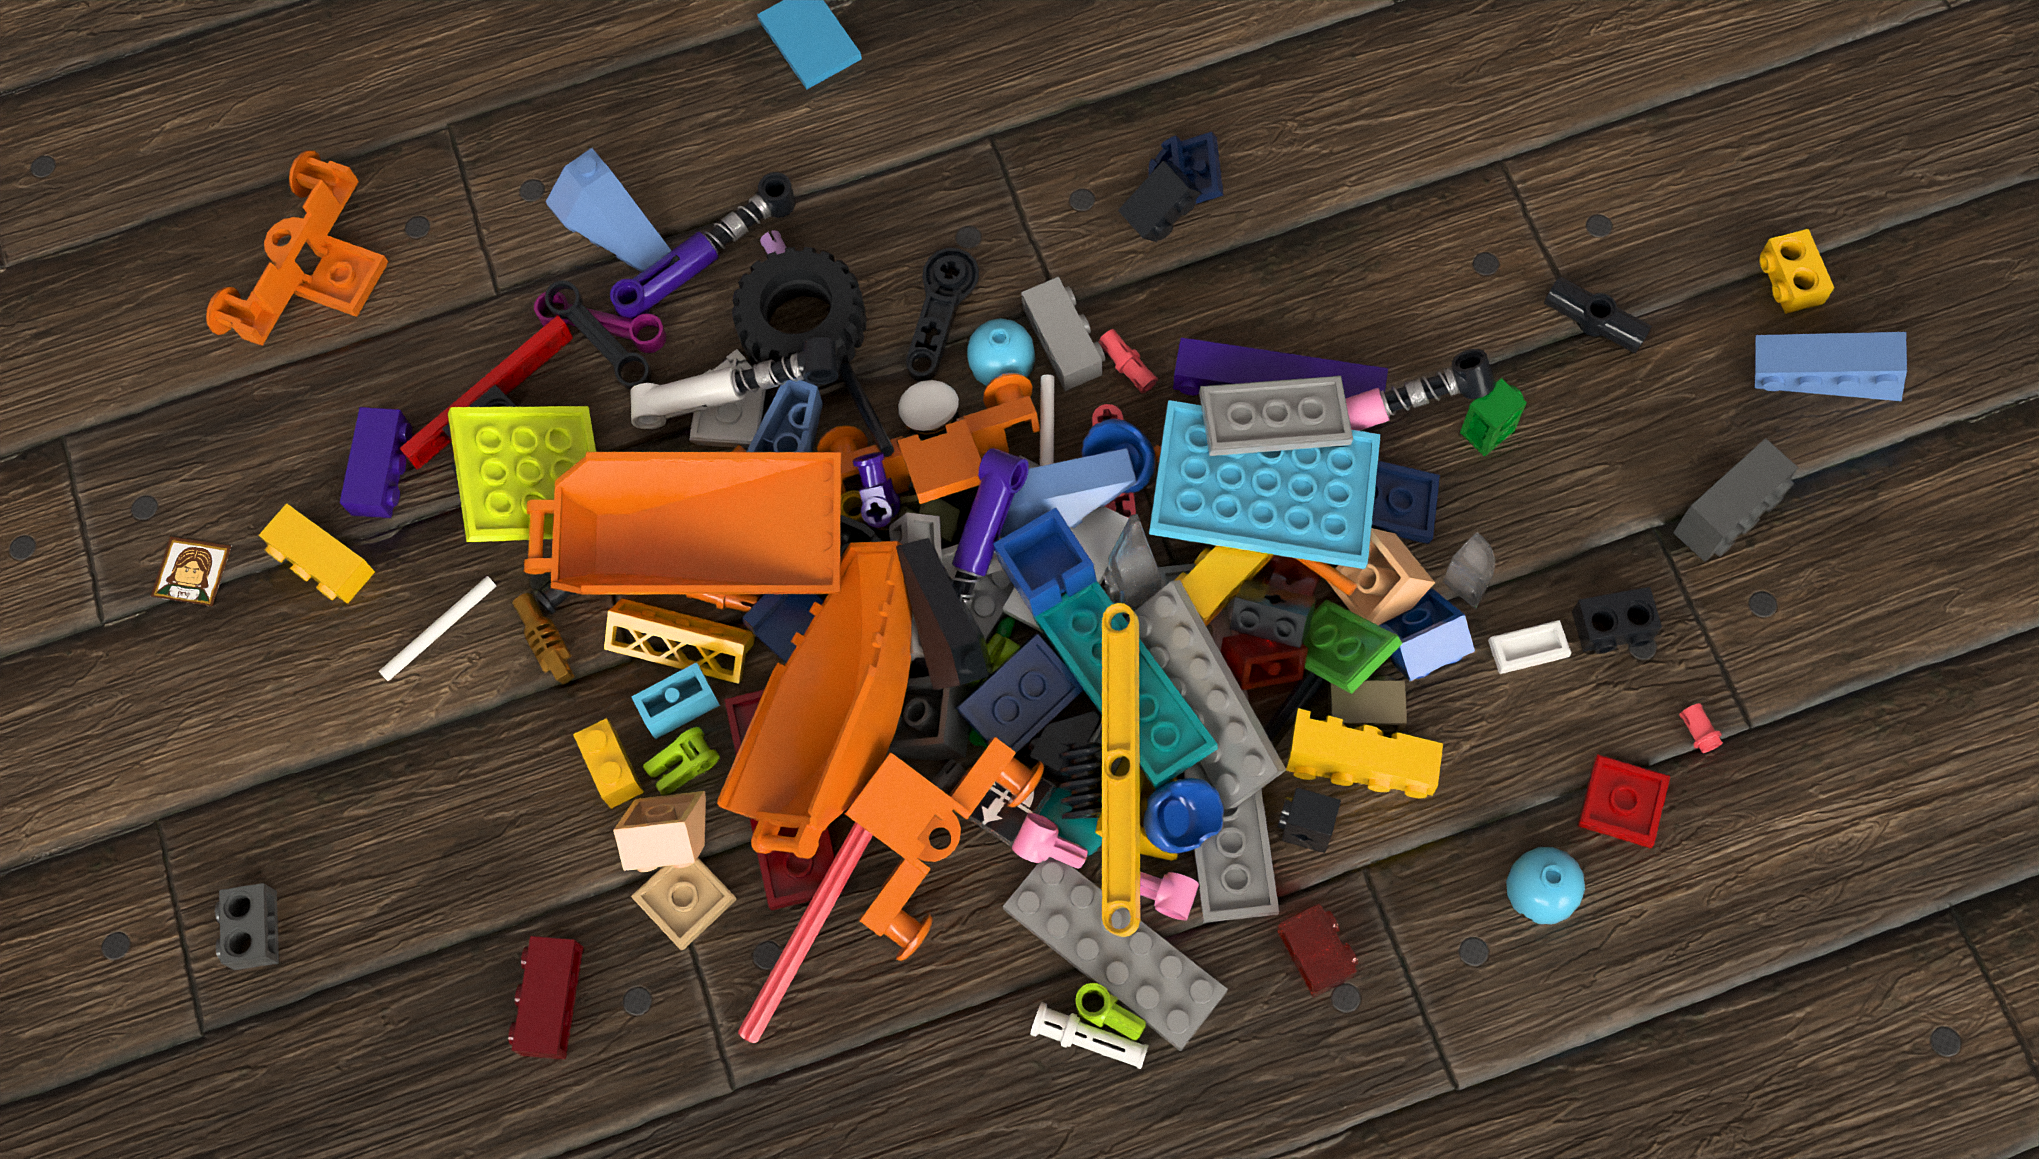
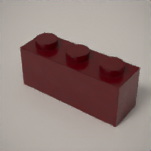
M530 936L529 947H524L521 957V967L525 969L523 983L518 984L515 993V1005L518 1007L516 1022L511 1023L508 1039L509 1044L512 1045L513 1052L521 1056L566 1060L583 946L576 940Z

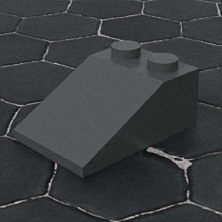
M930 676L909 678L896 732L886 757L891 752L898 758L936 761L950 758H966L970 724L955 707L973 689L967 684L933 690Z

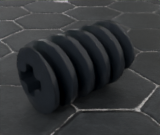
M1098 742L1060 744L1069 747V750L1060 753L1059 759L1070 762V765L1060 769V774L1071 777V780L1060 784L1062 790L1071 792L1070 796L1061 799V804L1072 807L1071 811L1062 814V819L1099 818L1098 814L1102 813V803L1098 802L1097 799L1102 797V788L1097 787V783L1102 782V773L1097 772L1096 768L1102 766V758L1096 757L1095 754L1102 751V744Z

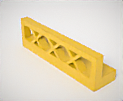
M621 598L608 610L604 649L683 670L696 663V661L689 660L680 648L686 644L696 646L703 658L697 661V664L704 675L739 684L743 677L745 656L754 645L755 635L749 630ZM617 626L628 629L636 641L631 644L615 641ZM653 635L661 637L669 649L664 653L654 651L647 639ZM720 653L735 656L734 670L722 668L714 657Z

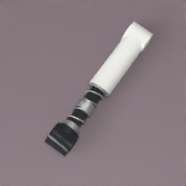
M816 337L803 342L801 350L798 353L792 354L789 359L782 357L781 361L778 362L771 359L754 364V367L748 370H744L741 367L739 371L737 367L731 366L663 385L654 383L638 384L631 388L630 391L631 423L633 426L641 429H656L662 427L666 423V419L742 400L749 390L755 393L759 388L766 390L779 385H785L787 380L795 382L805 380L814 385L832 383L839 376L837 345L830 338Z

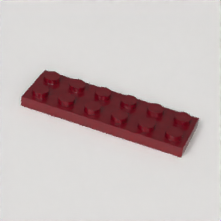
M764 690L724 699L736 756ZM750 818L752 832L754 833L759 821ZM829 826L822 831L817 851L809 859L799 858L791 852L775 850L767 854L757 853L767 902L771 911L812 900L835 859ZM780 827L777 835L795 837L799 828Z

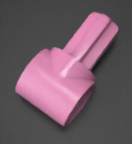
M1035 813L1027 814L1012 845V850L1028 861L1040 863L1042 860L1046 861L1050 856L1075 868L1082 867L1088 854V850L1085 847L1058 836L1059 830L1054 822Z
M1140 872V895L1155 900L1154 906L1158 912L1174 919L1187 920L1199 883L1190 877L1174 872H1168L1167 875L1164 874L1163 879Z

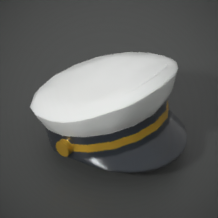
M920 381L910 386L902 394L898 404L899 415L906 424V428L915 435L918 434L921 440L947 433L945 425L957 422L956 419L960 418L957 410L959 399L955 390L941 381Z

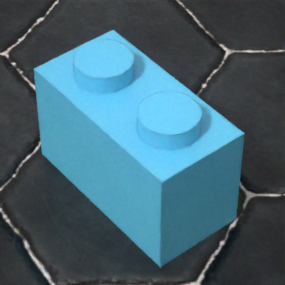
M697 662L632 696L646 727L655 740L720 706Z

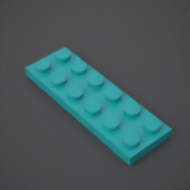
M1096 581L1070 597L1064 594L1061 596L1062 602L1036 617L1033 616V618L1102 714V617L1105 610L1114 603ZM1118 613L1113 617L1111 625L1114 630L1120 631L1128 626V622L1121 613ZM1139 638L1140 769L1153 787L1157 789L1216 751L1218 744Z

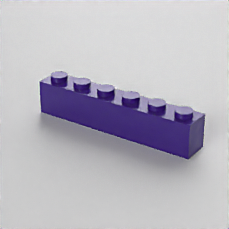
M1181 338L1174 372L1173 389L1180 390L1183 394L1194 396L1199 394L1201 386L1341 376L1346 399L1378 387L1380 391L1383 390L1385 393L1388 368Z

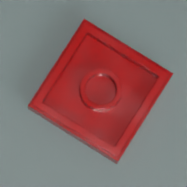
M1597 754L1594 758L1577 826L1652 848L1655 843L1670 776Z

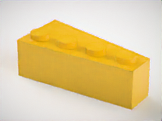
M1297 709L1286 771L1294 772L1295 777L1305 780L1316 779V776L1330 778L1332 783L1341 786H1351L1353 782L1366 784L1368 789L1377 792H1389L1390 789L1405 791V795L1413 798H1426L1427 795L1433 796L1438 787L1443 743L1398 732L1391 734V738L1384 737V732L1378 729V727L1364 724L1363 726L1351 729L1342 723L1343 719L1327 716L1326 720L1318 721L1310 719L1311 711Z

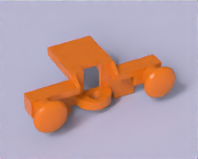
M306 150L295 158L289 171V185L291 191L299 198L308 196L302 206L306 211V215L304 218L291 217L283 219L274 224L267 232L264 240L265 252L274 264L269 262L247 301L241 299L239 291L234 287H224L214 294L206 311V322L210 331L217 335H222L233 328L242 339L263 346L293 294L358 317L386 268L388 260L384 255L328 236L359 182L350 167L333 161H329V163L323 162L320 155L314 150ZM291 236L288 244L277 246L278 241L282 237ZM305 242H307L318 257L322 258L312 276L305 274L295 262Z
M1005 373L994 378L983 392V402L988 409L957 418V422L945 425L947 432L945 434L920 441L918 434L907 438L900 436L891 439L894 453L889 457H885L882 463L886 478H891L894 491L897 494L909 491L908 486L912 481L919 503L922 504L980 485L981 481L978 476L979 466L985 453L991 448L1009 453L1004 429L1022 421H1029L1033 433L1040 431L1037 412L1030 398L1033 388L1030 380L1019 373ZM848 425L838 426L827 431L820 438L817 445V452H841V494L846 493L843 480L859 474L858 467L853 465V459L865 454L880 452L876 444L867 447L868 439L862 430Z
M992 737L988 742L989 745L973 767L967 769L951 793L947 795L890 752L844 813L903 857L880 887L882 890L866 912L862 913L858 918L861 923L880 937L884 934L901 946L896 955V960L903 961L911 956L922 944L931 928L933 918L930 913L919 922L902 910V908L931 869L920 860L936 862L947 858L956 849L960 840L961 827L957 816L952 810L963 818L968 819L994 782L1012 794L1008 806L1015 808L1028 798L1041 780L1044 772V765L1041 761L1032 769H1029L1013 757L1016 754L1015 751L996 737ZM938 827L946 829L950 835L948 845L942 849L933 848L929 841L931 832Z

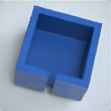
M1057 508L1050 510L993 543L998 562L1034 617L1062 602V593L1065 592L1070 597L1097 581L1093 562Z

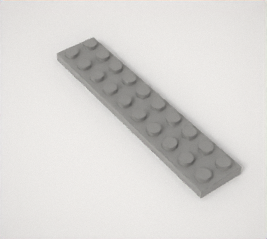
M1193 563L1157 567L1159 591L1169 582L1174 581L1182 572L1188 575L1196 565ZM1233 598L1206 628L1248 700L1239 632L1229 629L1234 606ZM1200 761L1183 772L1184 778L1203 779L1213 786ZM1260 789L1235 808L1226 809L1223 804L1224 813L1221 831L1206 839L1201 844V847L1194 849L1203 923L1279 914L1262 789Z

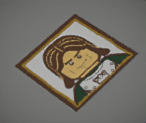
M170 536L150 597L213 606L232 546Z

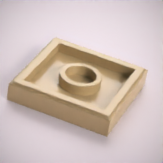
M697 858L695 863L684 868H674L673 865L663 866L631 896L681 951L737 900L699 858Z

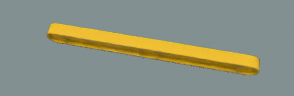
M1116 603L1109 606L1102 617V921L1109 932L1120 937L1132 935L1140 924L1138 616L1128 605ZM1121 612L1129 614L1130 621L1125 629L1118 631L1112 628L1111 622L1116 614ZM1120 757L1128 758L1130 761L1128 773L1121 777L1114 776L1111 770L1113 762ZM1119 908H1127L1131 915L1130 923L1123 929L1114 928L1111 920L1113 913Z

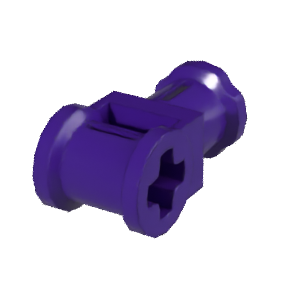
M883 452L865 454L852 461L853 465L858 467L863 486L859 490L863 504L861 515L863 520L874 528L886 526L901 508V500L894 491L891 478H886L882 463V460L885 458Z

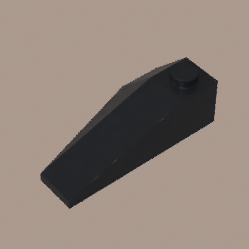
M925 538L896 546L933 690L960 686L988 677L993 672L984 635L930 539Z

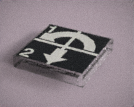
M1041 777V780L1028 798L1015 808H1011L1008 806V802L1012 794L994 782L968 819L1012 847L1027 814H1040L1057 788L1053 783Z

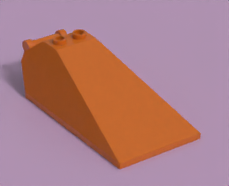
M586 452L584 458L555 480L554 500L527 501L526 513L530 515L528 559L524 560V572L528 574L551 572V588L577 594H840L841 452ZM547 514H554L552 558H543L544 516Z

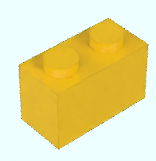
M607 718L573 734L601 798L611 809L644 793L621 740Z

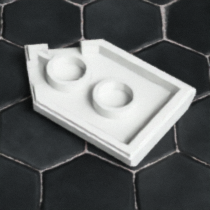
M736 349L726 357L727 360L712 371L731 366L737 367L740 371L741 367L744 370H748L752 366ZM759 388L755 393L749 390L742 400L693 412L690 442L703 446L735 448L737 445H740L743 448H748L762 422L766 390Z

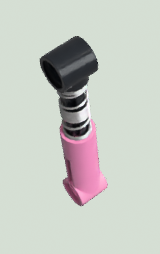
M1481 349L1465 350L1454 357L1452 367L1444 369L1443 374L1437 371L1434 377L1426 379L1422 376L1421 380L1418 378L1405 382L1404 387L1396 389L1392 386L1391 391L1386 393L1383 390L1380 391L1378 387L1346 398L1351 430L1360 431L1390 421V414L1395 415L1396 410L1402 408L1410 410L1411 405L1414 408L1421 407V405H1426V403L1429 404V399L1435 398L1440 400L1441 395L1450 393L1451 396L1461 393L1463 397L1468 399H1477L1488 395L1496 387V381L1487 354Z

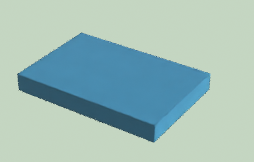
M783 0L757 14L759 22L806 90L862 59L861 52L824 0Z

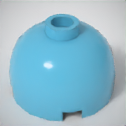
M1002 318L989 320L977 327L970 336L967 348L969 367L976 380L985 386L994 378L1005 373H1019L1028 377L1033 371L1036 359L1033 340L1027 330L1017 322Z
M1538 847L1522 854L1512 865L1506 880L1507 896L1513 908L1519 914H1524L1527 918L1532 919V922L1538 924H1556L1567 919L1580 906L1585 892L1584 874L1578 862L1567 852L1554 847Z

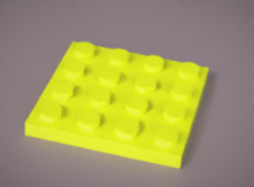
M588 406L450 407L448 419L467 542L529 540L530 515L526 513L527 501L554 500L555 480L584 458L586 452H596ZM554 514L544 516L543 539H553Z

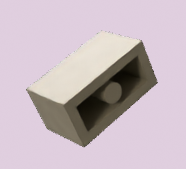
M1378 676L1373 678V681H1364L1352 694L1330 682L1327 692L1328 716L1343 719L1342 723L1351 729L1365 724L1378 727L1384 733H1403L1407 724L1405 681H1395V678L1392 676Z

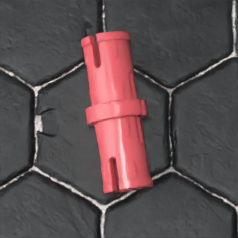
M1114 329L1107 331L1099 339L1098 343L1114 361L1117 371L1124 373L1141 394L1148 392L1155 386L1158 378L1144 365L1137 350H1132Z

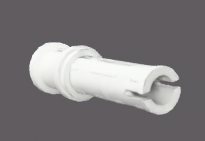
M1043 1002L1039 1006L1030 1035L1035 1037L1041 1034L1060 1041L1061 1046L1065 1048L1067 1046L1071 1047L1074 1044L1137 1066L1139 1069L1142 1067L1149 1046L1082 1023L1077 1014L1071 1013L1068 1016L1047 1008V1004ZM1046 1021L1059 1025L1062 1027V1029L1047 1024ZM1076 1032L1085 1034L1087 1037L1077 1035ZM1093 1038L1124 1048L1125 1051L1094 1041Z

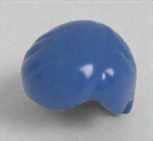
M1115 418L1103 420L1095 424L1084 438L1081 451L1082 457L1127 448L1137 483L1124 493L1140 491L1148 484L1155 470L1156 455L1151 442L1145 434L1127 421Z
M1196 778L1179 779L1160 786L1148 798L1147 809L1144 813L1143 826L1148 840L1154 846L1167 853H1182L1201 847V844L1206 839L1218 834L1222 829L1224 809L1220 794L1207 781Z

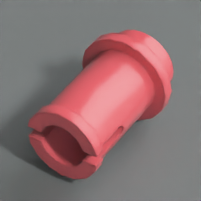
M1701 703L1694 704L1679 714L1695 740L1693 743L1694 748H1699L1702 753H1706L1722 744L1720 739L1722 733L1715 731Z

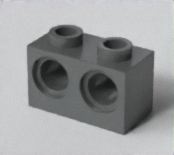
M264 883L219 890V902L215 905L216 920L220 924V938L216 941V954L221 964L233 970L278 964L277 891ZM250 902L251 906L248 913L240 917L241 907L245 903ZM251 938L250 948L241 954L240 948L242 943L246 939Z

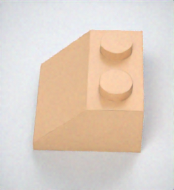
M1371 528L1366 568L1360 569L1341 565L1335 568L1357 584L1355 591L1348 596L1329 583L1351 612L1378 626L1412 609L1435 584L1434 580L1395 533Z
M705 791L635 799L613 830L623 870L637 869L639 872H648L660 866L673 865L674 868H684L695 863L705 846Z

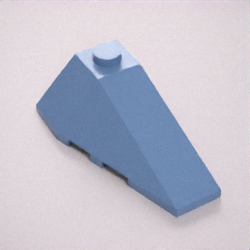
M593 148L563 168L546 200V204L565 228L574 233L575 231L580 233L594 245L602 246L614 253L618 259L640 272H643L671 251Z
M1125 448L1030 468L1024 486L1013 497L1000 534L1001 537L1009 535L1054 508H1057L1069 528L1072 527L1074 529L1083 522L1081 519L1098 507H1104L1137 483L1128 449Z

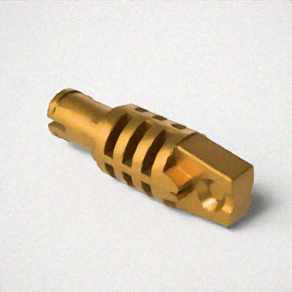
M525 593L515 598L512 604L525 625L523 635L542 670L545 673L551 670L555 679L561 682V684H565L575 678L567 661L572 655L552 619L543 616L531 593Z

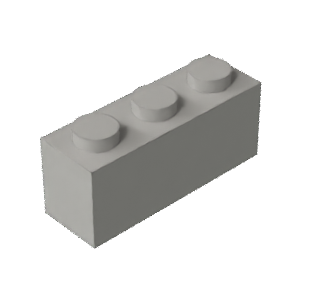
M1056 277L1021 292L1023 310L1064 390L1067 391L1102 376V362L1105 361L1104 352L1098 342H1092L1089 336L1091 329L1085 315H1078L1074 307L1076 299L1069 286L1064 288L1060 278Z

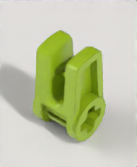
M693 727L685 731L672 744L643 765L646 773L650 777L655 778L666 770L670 771V767L683 760L667 775L663 774V778L656 783V788L662 796L671 794L696 776L711 769L719 761V754L716 750H711L703 739L705 736L704 732L700 727Z

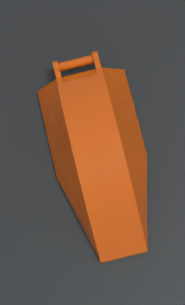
M899 541L857 542L848 545L840 559V594H828L822 605L817 602L813 603L809 612L814 615V618L804 635L796 632L790 641L796 645V648L785 666L778 662L772 671L717 801V804L723 809L759 821L751 839L752 848L757 853L767 854L775 850L791 852L799 858L809 859L813 857L819 846L818 841L822 831L850 807L886 757L902 711L911 662L912 607L896 546L902 545ZM780 827L799 828L795 837L777 835Z

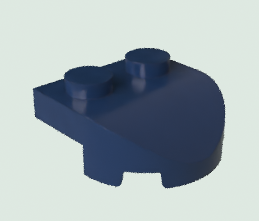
M1213 132L1183 141L1175 135L1161 144L1163 149L1155 159L1151 158L1149 175L1163 160L1177 165L1202 193L1196 199V204L1224 196L1217 137Z

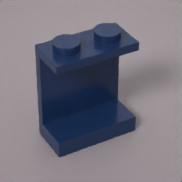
M765 594L743 616V625L787 663L796 648V645L790 641L796 632L804 635L814 618V615L809 612L814 602L822 605L824 600L817 594Z

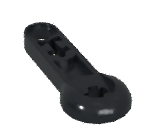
M945 248L935 252L928 258L923 267L922 278L926 298L906 358L909 375L918 382L931 380L935 377L958 305L966 296L973 292L978 283L979 268L976 260L968 252L959 248ZM949 268H955L958 276L952 275L953 279H946L944 271L946 270L949 273ZM932 328H936L939 336L934 335L932 337L930 350L926 348V333H930ZM921 357H926L932 362L931 367L924 372H918L913 369L914 361Z

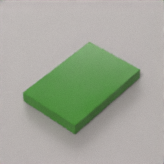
M1326 599L1313 612L1311 627L1301 648L1282 643L1277 648L1283 657L1352 694L1402 645V642L1398 635Z

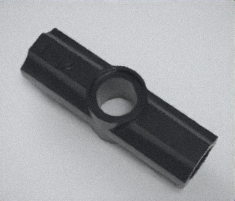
M1561 276L1556 280L1544 301L1545 305L1578 322L1581 330L1587 335H1602L1635 354L1652 328L1651 325L1618 308L1611 296L1604 293L1592 294ZM1592 312L1600 313L1604 318L1596 317Z

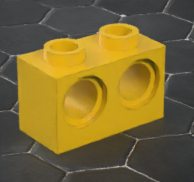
M1809 229L1768 240L1760 254V266L1764 273H1768L1773 285V296L1776 302L1781 303L1784 313L1787 314L1824 304L1833 291L1834 285ZM1782 255L1788 256L1792 260H1788L1784 258ZM1795 284L1802 286L1805 290L1798 288Z

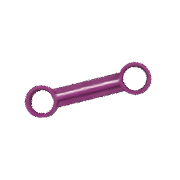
M546 292L538 296L534 304V311L543 326L555 318H547L542 315L547 307L545 302ZM557 292L555 294L553 303L563 304V310H567L572 306L562 293ZM588 309L612 335L632 340L635 347L641 352H656L666 342L667 336L662 322L653 314H641L634 319H629ZM562 319L566 325L575 326L569 319ZM655 326L659 329L656 337L649 341L637 339L638 332L644 327Z

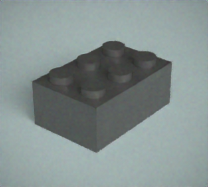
M1765 438L1690 506L1673 533L1704 562L1714 554L1721 557L1735 543L1734 540L1741 533L1745 535L1760 520L1759 517L1765 511L1770 512L1784 498L1783 495L1794 485L1791 477L1799 467Z

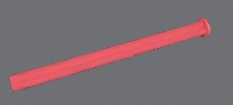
M856 822L738 1030V1034L751 1043H756L760 1039L873 836Z

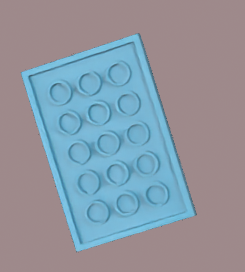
M1168 400L1149 534L1365 569L1369 556L1381 434L1352 430L1353 441L1351 445L1209 456L1201 405Z

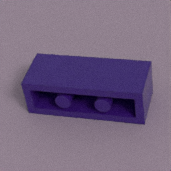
M359 407L340 498V504L351 516L392 518L393 508L399 503L400 491L398 483L400 475L404 474L406 468L405 455L399 448L412 438L411 423H409L399 409Z

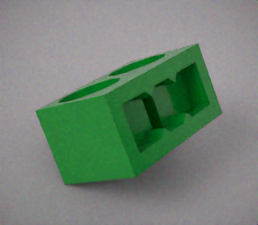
M1501 378L1496 382V387L1491 393L1482 398L1475 399L1470 404L1460 433L1485 457L1515 432L1527 402L1517 387L1508 385Z

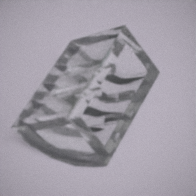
M1478 532L1453 556L1443 583L1475 609L1481 602L1494 575L1496 561L1492 547Z

